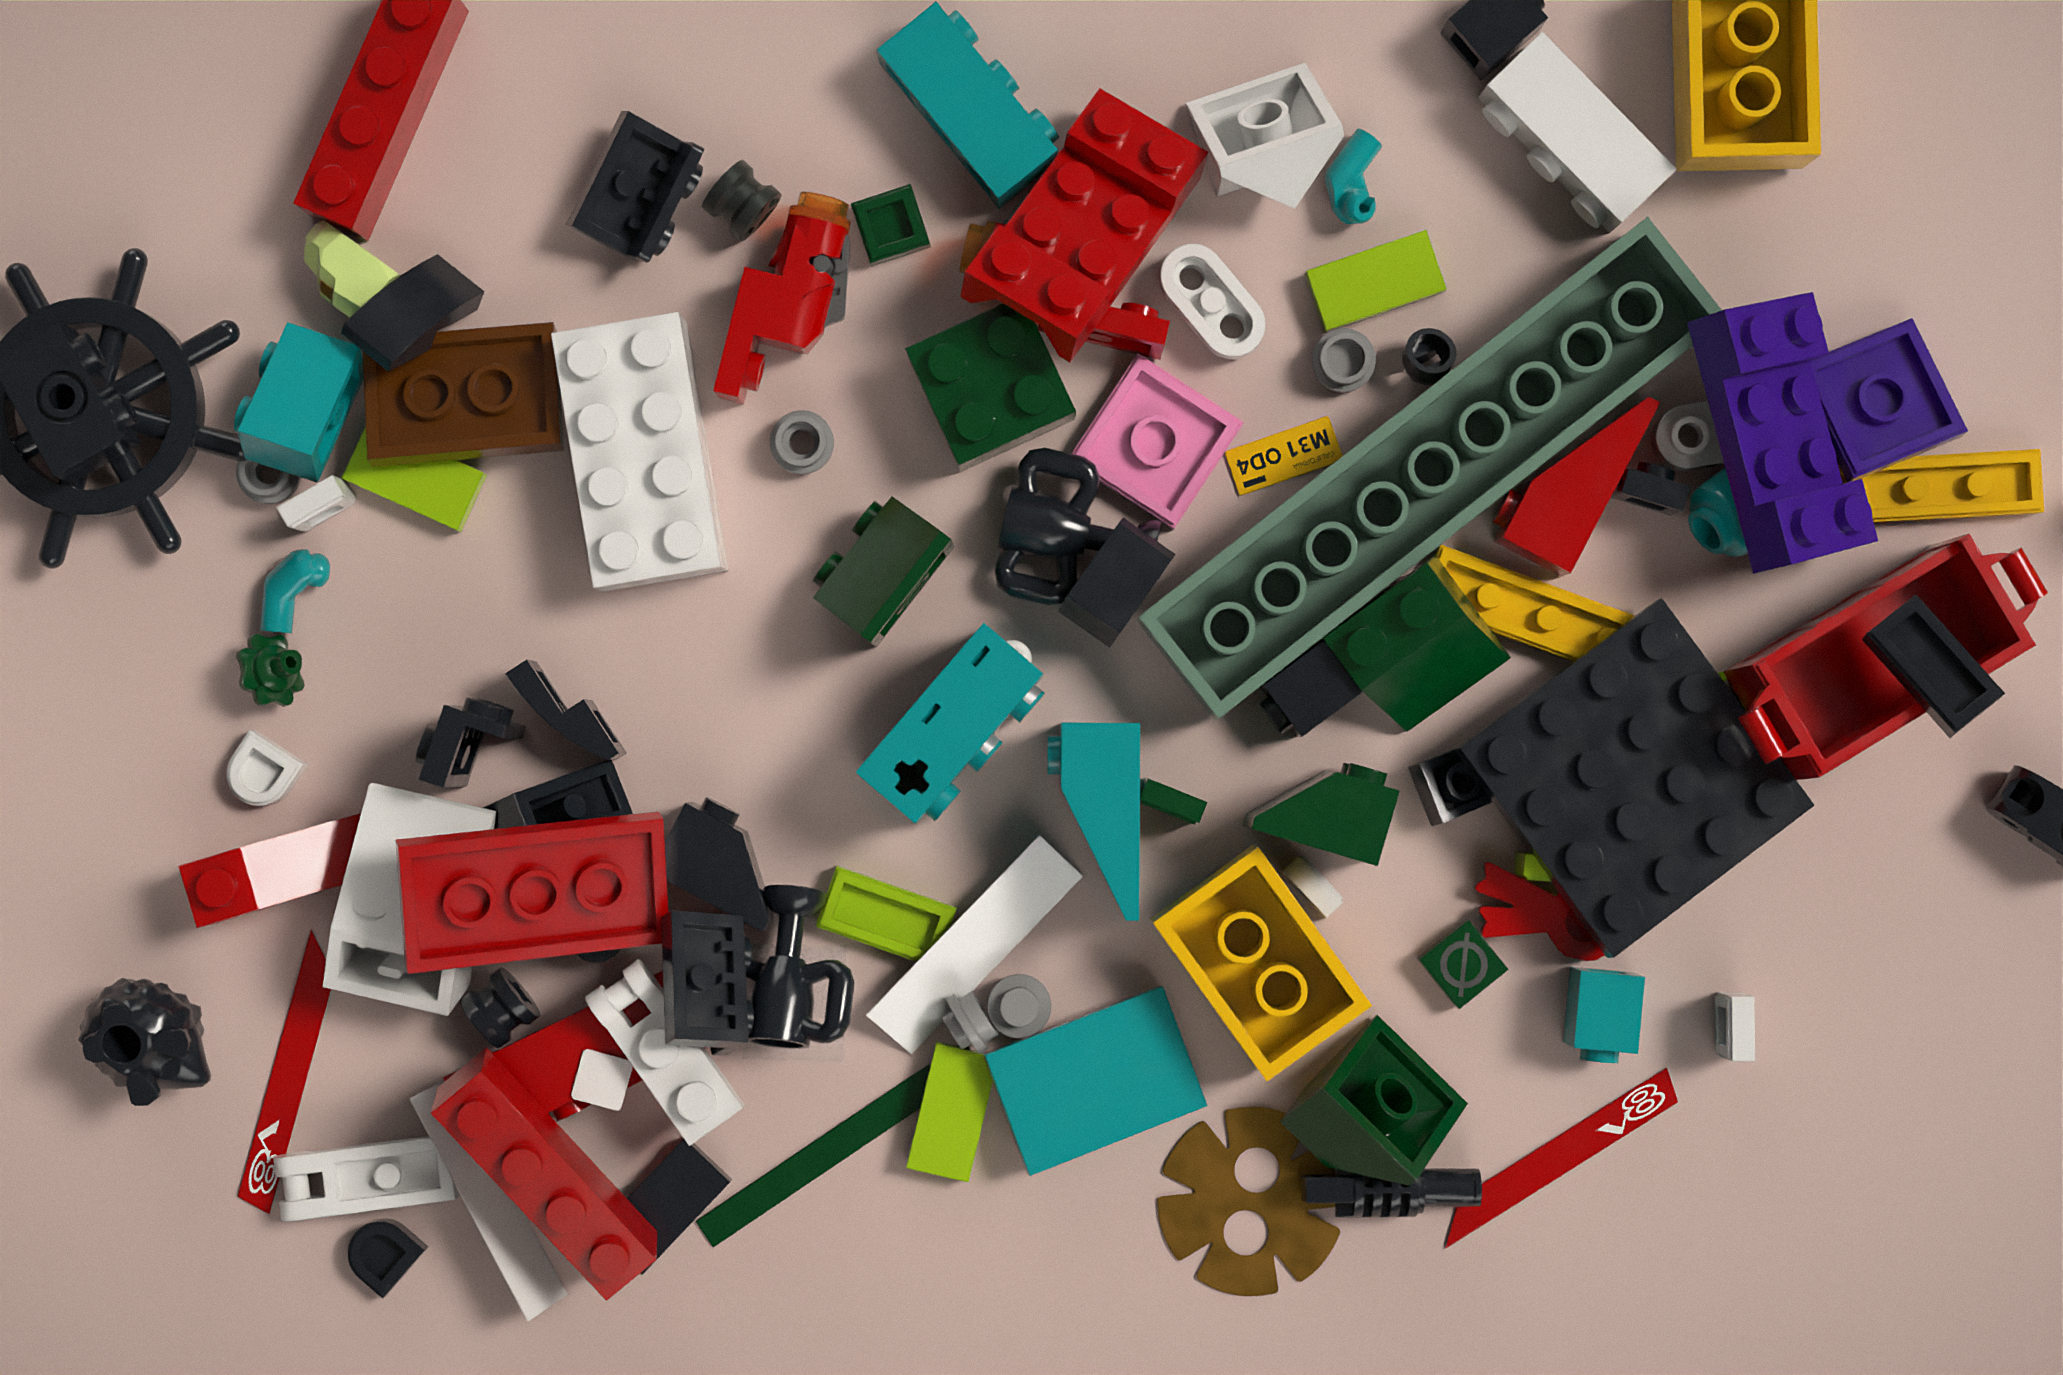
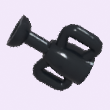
M1044 447L1029 450L1019 462L1017 487L1012 486L998 543V548L1003 550L999 554L994 570L998 588L1010 597L1048 606L1062 604L1077 582V555L1083 554L1084 548L1098 552L1114 529L1090 524L1091 517L1087 515L1100 484L1096 465L1084 456ZM1040 472L1080 482V487L1071 500L1067 502L1057 496L1039 492L1036 483V473ZM1149 520L1137 527L1157 541L1161 520ZM1024 554L1039 558H1056L1059 578L1057 581L1015 572L1014 568Z
M764 886L763 892L766 903L772 912L779 915L775 956H769L766 963L751 959L750 967L746 973V977L755 982L750 997L754 1009V1023L752 1031L748 1036V1042L787 1049L809 1048L810 1041L831 1043L843 1037L850 1024L855 983L852 971L839 960H822L806 964V961L800 958L805 918L814 916L823 907L827 894L823 891L803 886ZM828 978L824 1023L821 1024L813 1020V984Z

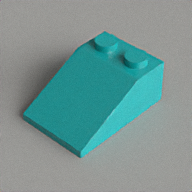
M1061 722L1060 736H1048L1047 774L1060 775V788L1125 920L1139 921L1140 723Z

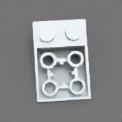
M371 783L368 786L330 929L323 987L445 1016L451 1013L470 986L473 966L413 974L407 973L404 963L395 840L494 829L496 811L376 783Z

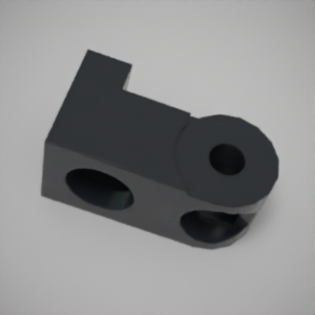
M2014 765L1986 806V810L2004 825L2027 837V841L2057 860L2056 863L2063 867V789L2026 768Z

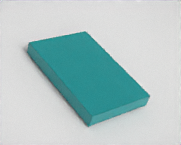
M1163 986L1154 987L983 1054L1026 1173L1029 1176L1208 1106Z

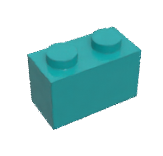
M287 322L278 343L269 342L263 352L259 365V377L261 380L253 397L246 395L240 402L234 419V431L239 435L245 459L318 483L364 380L362 352L355 344Z

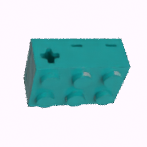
M983 623L855 773L912 822H919L925 814L935 822L961 792L952 783L967 765L978 772L1002 745L1003 742L994 734L1011 715L1020 723L1044 696L1045 692L1036 686L1044 674L1032 664V656L1028 647L1017 640L1005 641ZM921 761L925 762L928 769L923 777L930 784L925 792L920 788L905 792L900 786L905 779L904 774L899 770L901 764L906 763L911 766Z

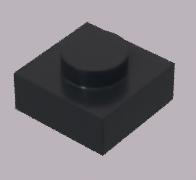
M1639 462L1636 470L1632 468L1625 469L1611 498L1671 516L1684 511L1691 486L1675 482L1676 472L1669 468L1652 463Z

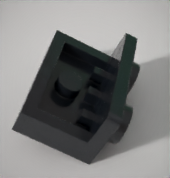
M621 111L565 225L631 260L648 263L653 254L659 256L669 244L675 229V223L671 221V217L680 199H687L700 181L703 166L699 164L704 148L694 142H684L630 111Z
M466 697L463 706L444 705L436 728L428 726L420 740L415 761L422 764L423 767L418 780L442 788L466 787L485 733L500 738L522 739L526 726L511 721L514 713L513 709L478 698L476 700Z

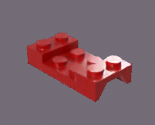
M1099 88L1068 130L1064 147L1005 227L1000 224L965 270L960 297L971 304L995 299L999 300L1039 324L1059 357L1071 363L1201 179L1209 152Z

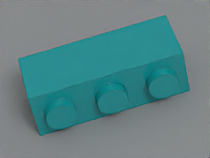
M935 1L876 49L879 64L997 208L1000 209L1047 170L1058 155V149L1053 143L1059 139V135L1040 110L1035 108L1028 114L1013 94L1019 90V87L1007 69L997 59L987 64L973 47L979 41V38L966 19L957 10L947 15Z

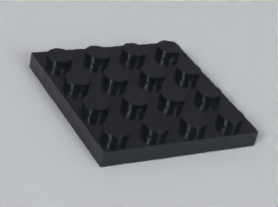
M1662 598L1651 603L1455 749L1458 756L1530 854H1533L1550 877L1549 879L1607 958L1616 957L1815 806L1780 758L1766 764L1764 763L1738 719L1746 711Z

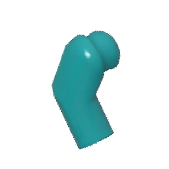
M1360 128L1356 129L1327 169L1324 178L1333 213L1340 221L1353 225L1369 221L1376 211L1375 198L1369 197L1363 173L1382 148V144L1374 136Z
M307 549L295 550L267 574L263 588L260 631L292 634L295 597L306 586L322 587L327 583L330 575V563L326 556L320 553L310 554Z

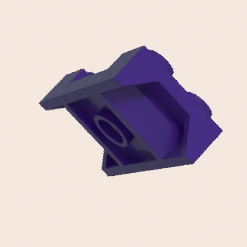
M1813 292L1724 309L1687 322L1753 574L1877 542L1878 537L1872 518V510L1867 499L1863 480L1842 482L1836 452L1831 441L1820 399L1819 387L1810 360L1829 354L1822 320L1818 313Z

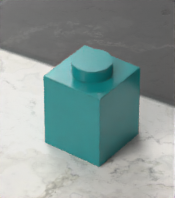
M1570 966L1563 1042L1573 1048H1579L1581 1060L1618 1063L1619 1052L1638 1054L1645 977L1633 972Z

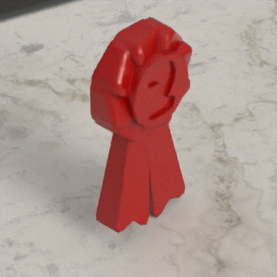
M1484 862L1485 878L1477 882L1474 889L1479 893L1511 903L1514 907L1487 905L1478 907L1479 914L1485 920L1480 929L1481 936L1489 938L1547 933L1555 947L1566 957L1584 961H1596L1605 955L1560 893L1554 896L1491 862Z

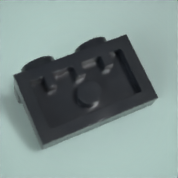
M669 911L661 917L665 1045L710 1047L712 1055L725 1056L748 1043V1036L752 1031L754 1023V1009L751 1001L747 999L746 973L750 967L752 950L750 940L744 936V915Z

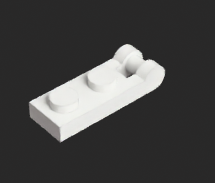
M637 959L622 970L624 975L622 979L608 989L600 985L586 995L585 999L593 1014L607 1028L690 1146L743 1109L745 1105L704 1047L665 1045L663 988L648 967L640 959ZM640 998L646 1004L651 1014L633 1026L623 1009Z
M429 1136L318 1151L294 1152L273 1157L275 1177H282L285 1200L279 1201L282 1222L450 1201L460 1196ZM322 1172L325 1195H310L308 1174Z

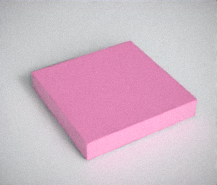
M1138 353L1072 454L1084 456L1094 463L1102 484L1174 530L1244 422Z

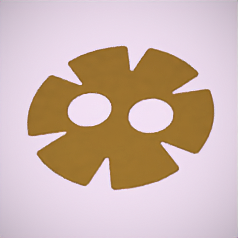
M1239 1107L1226 1110L1225 1120L1229 1148L1224 1146L1206 1122L1201 1121L1180 1139L1162 1170L1165 1176L1195 1190L1194 1193L1161 1196L1157 1199L1159 1221L1165 1240L1177 1260H1183L1207 1244L1212 1243L1196 1277L1199 1281L1219 1291L1240 1296H1264L1277 1293L1278 1282L1274 1262L1275 1254L1296 1280L1302 1282L1312 1275L1327 1259L1341 1233L1338 1227L1308 1213L1309 1210L1333 1208L1335 1203H1305L1301 1200V1175L1335 1174V1169L1324 1166L1309 1150L1291 1160L1299 1140L1280 1122L1286 1114L1284 1112L1264 1107ZM1248 1149H1266L1278 1161L1279 1177L1276 1183L1264 1192L1255 1193L1244 1189L1235 1177V1163L1238 1157ZM1243 1210L1258 1213L1263 1217L1268 1226L1269 1234L1265 1246L1259 1252L1252 1255L1235 1253L1228 1247L1224 1239V1226L1227 1220L1234 1213Z

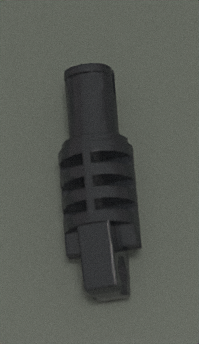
M1426 1168L1411 1185H1404L1335 1169V1174L1301 1175V1200L1305 1203H1335V1217L1337 1218L1416 1217L1417 1214L1423 1213L1424 1207L1480 1206L1482 1200V1180L1479 1169Z

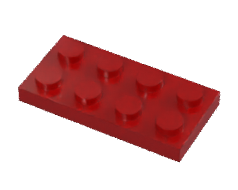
M658 811L395 840L404 963L408 974L662 944L661 917L668 913L664 822L663 817Z

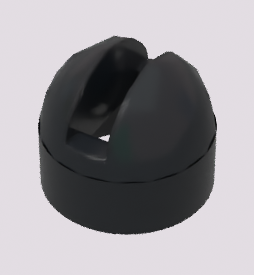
M1424 328L1414 332L1409 337L1402 353V365L1405 372L1412 381L1423 385L1435 384L1447 375L1456 359V347L1452 339L1444 332L1433 328ZM1436 354L1440 358V361L1429 366L1422 365Z

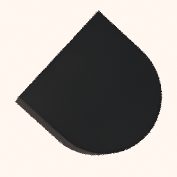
M381 1218L365 1224L353 1235L348 1247V1261L355 1275L383 1299L429 1246L402 1223L393 1219Z

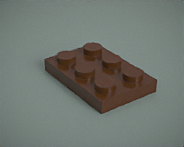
M554 322L438 331L429 351L389 372L363 352L367 460L371 466L380 467L564 451L561 391L551 333L557 332Z

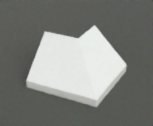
M1306 63L1186 103L1198 143L1201 148L1209 152L1206 166L1217 197L1245 187L1295 209L1344 137L1342 123Z

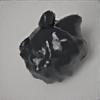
M121 978L113 985L105 987L101 993L91 999L86 1009L85 1017L79 1027L81 1033L78 1041L83 1045V1053L86 1060L95 1063V1067L99 1068L101 1073L108 1075L114 1081L116 1087L127 1086L131 1104L134 1106H147L161 1096V1089L203 1087L211 1080V1072L202 1042L204 1027L200 1020L202 1017L201 1006L190 1003L186 994L173 992L168 984L162 982L154 984L148 979L135 981Z

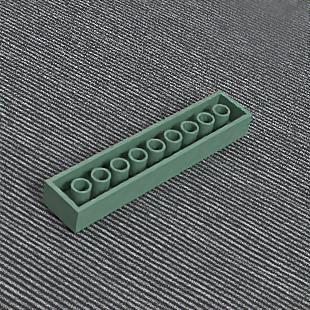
M1646 217L1151 606L1136 621L1213 719L1221 718L1690 349L1693 343L1687 322L1716 313L1722 309L1649 217Z

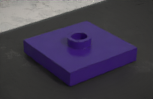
M1913 318L1832 350L1828 355L1810 360L1815 380L1819 387L1820 399L1831 441L1836 452L1837 463L1847 482L1859 480L1956 440L1968 432Z

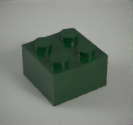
M1004 303L905 348L909 362L960 472L1075 420L1076 410L1036 323Z

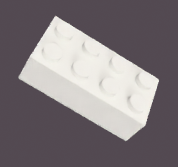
M679 312L551 333L593 588L606 592L728 571L688 326L685 319Z

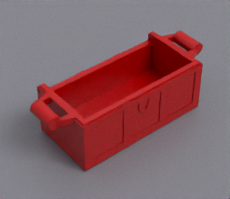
M1970 533L1933 544L1724 670V675L1747 711L1738 719L1765 764L1780 758L1796 780L1820 778L1926 713L1862 641L1867 632L1914 595H1917L1987 674H1990L2036 646L2023 623L2034 610L2038 599L2045 596L2048 591L2022 547L2010 553L1982 555ZM1997 562L2000 563L2024 606L2017 610L1991 568Z

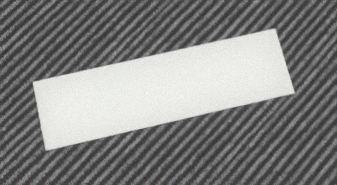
M1039 835L866 1016L912 1054L944 1021L943 1016L952 1011L947 999L954 994L960 999L973 991L1083 876Z
M443 1080L410 1098V1101L528 1322L568 1294L526 1215L430 1114L436 1090L444 1083Z

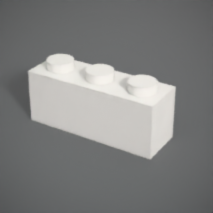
M1543 31L1487 84L1478 97L1485 105L1482 113L1492 127L1505 137H1509L1513 133L1530 151L1526 157L1535 171L1551 183L1557 179L1574 196L1571 204L1578 215L1594 228L1602 225L1611 233L1677 170Z

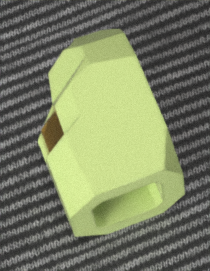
M325 220L315 224L305 237L304 262L317 276L320 296L348 317H351L373 296L401 276Z

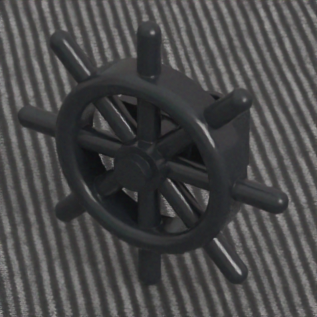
M138 248L128 249L122 255L110 300L85 297L49 304L32 272L25 264L13 263L5 271V279L26 317L18 322L0 341V476L3 475L13 487L32 501L51 509L38 555L40 563L49 569L58 568L63 564L77 516L93 518L112 517L136 510L158 550L165 554L177 552L181 547V536L159 497L170 490L184 475L197 450L235 461L247 460L243 454L239 435L204 426L206 412L205 395L196 367L197 364L236 343L240 337L238 325L231 320H222L182 343L164 324L136 309L148 265L147 255ZM102 327L98 344L95 343L88 333L85 332L80 335L79 332L75 331L84 328ZM129 333L142 342L152 352L155 359L115 381ZM168 382L171 396L170 416L130 404L135 399ZM15 409L28 430L20 435L17 431ZM136 433L163 441L155 456L144 468L141 467L132 449L141 445ZM41 453L52 475L60 478L59 483L44 474L33 463L31 458ZM108 463L120 483L109 487L85 490L88 475Z

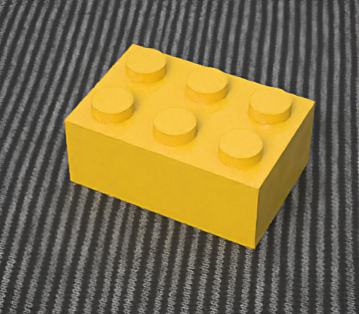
M1672 0L1676 171L1803 169L1821 155L1817 0Z
M1251 845L1150 918L1266 1082L1372 1007V1004L1258 846Z

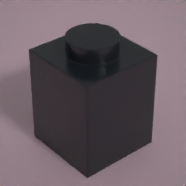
M1469 0L1448 18L1440 34L1481 81L1536 35L1547 21L1548 16L1542 11L1545 7L1544 0Z
M1322 640L1260 686V689L1267 698L1261 701L1259 706L1280 734H1283L1290 728L1296 737H1303L1360 695L1362 691L1325 640Z

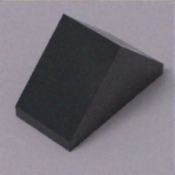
M1123 517L1068 593L1058 612L1110 648L1176 554Z

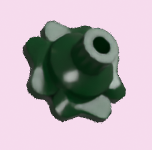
M260 634L251 635L247 641L248 648H243L236 654L241 672L238 681L239 686L244 691L252 693L253 700L258 706H264L272 702L282 707L292 704L294 700L293 693L302 691L305 686L300 673L302 668L301 654L297 650H288V641L282 635L272 638L264 637Z

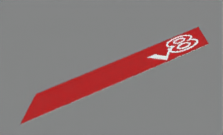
M312 930L308 938L238 1194L239 1198L268 1214L271 1212L280 1177H275L273 1157L287 1153L331 989L323 987L326 958Z
M1663 1069L1482 1183L1480 1206L1456 1208L1445 1249L1678 1103L1668 1069Z

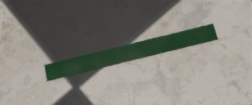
M930 1064L698 1219L696 1223L714 1248L920 1109Z

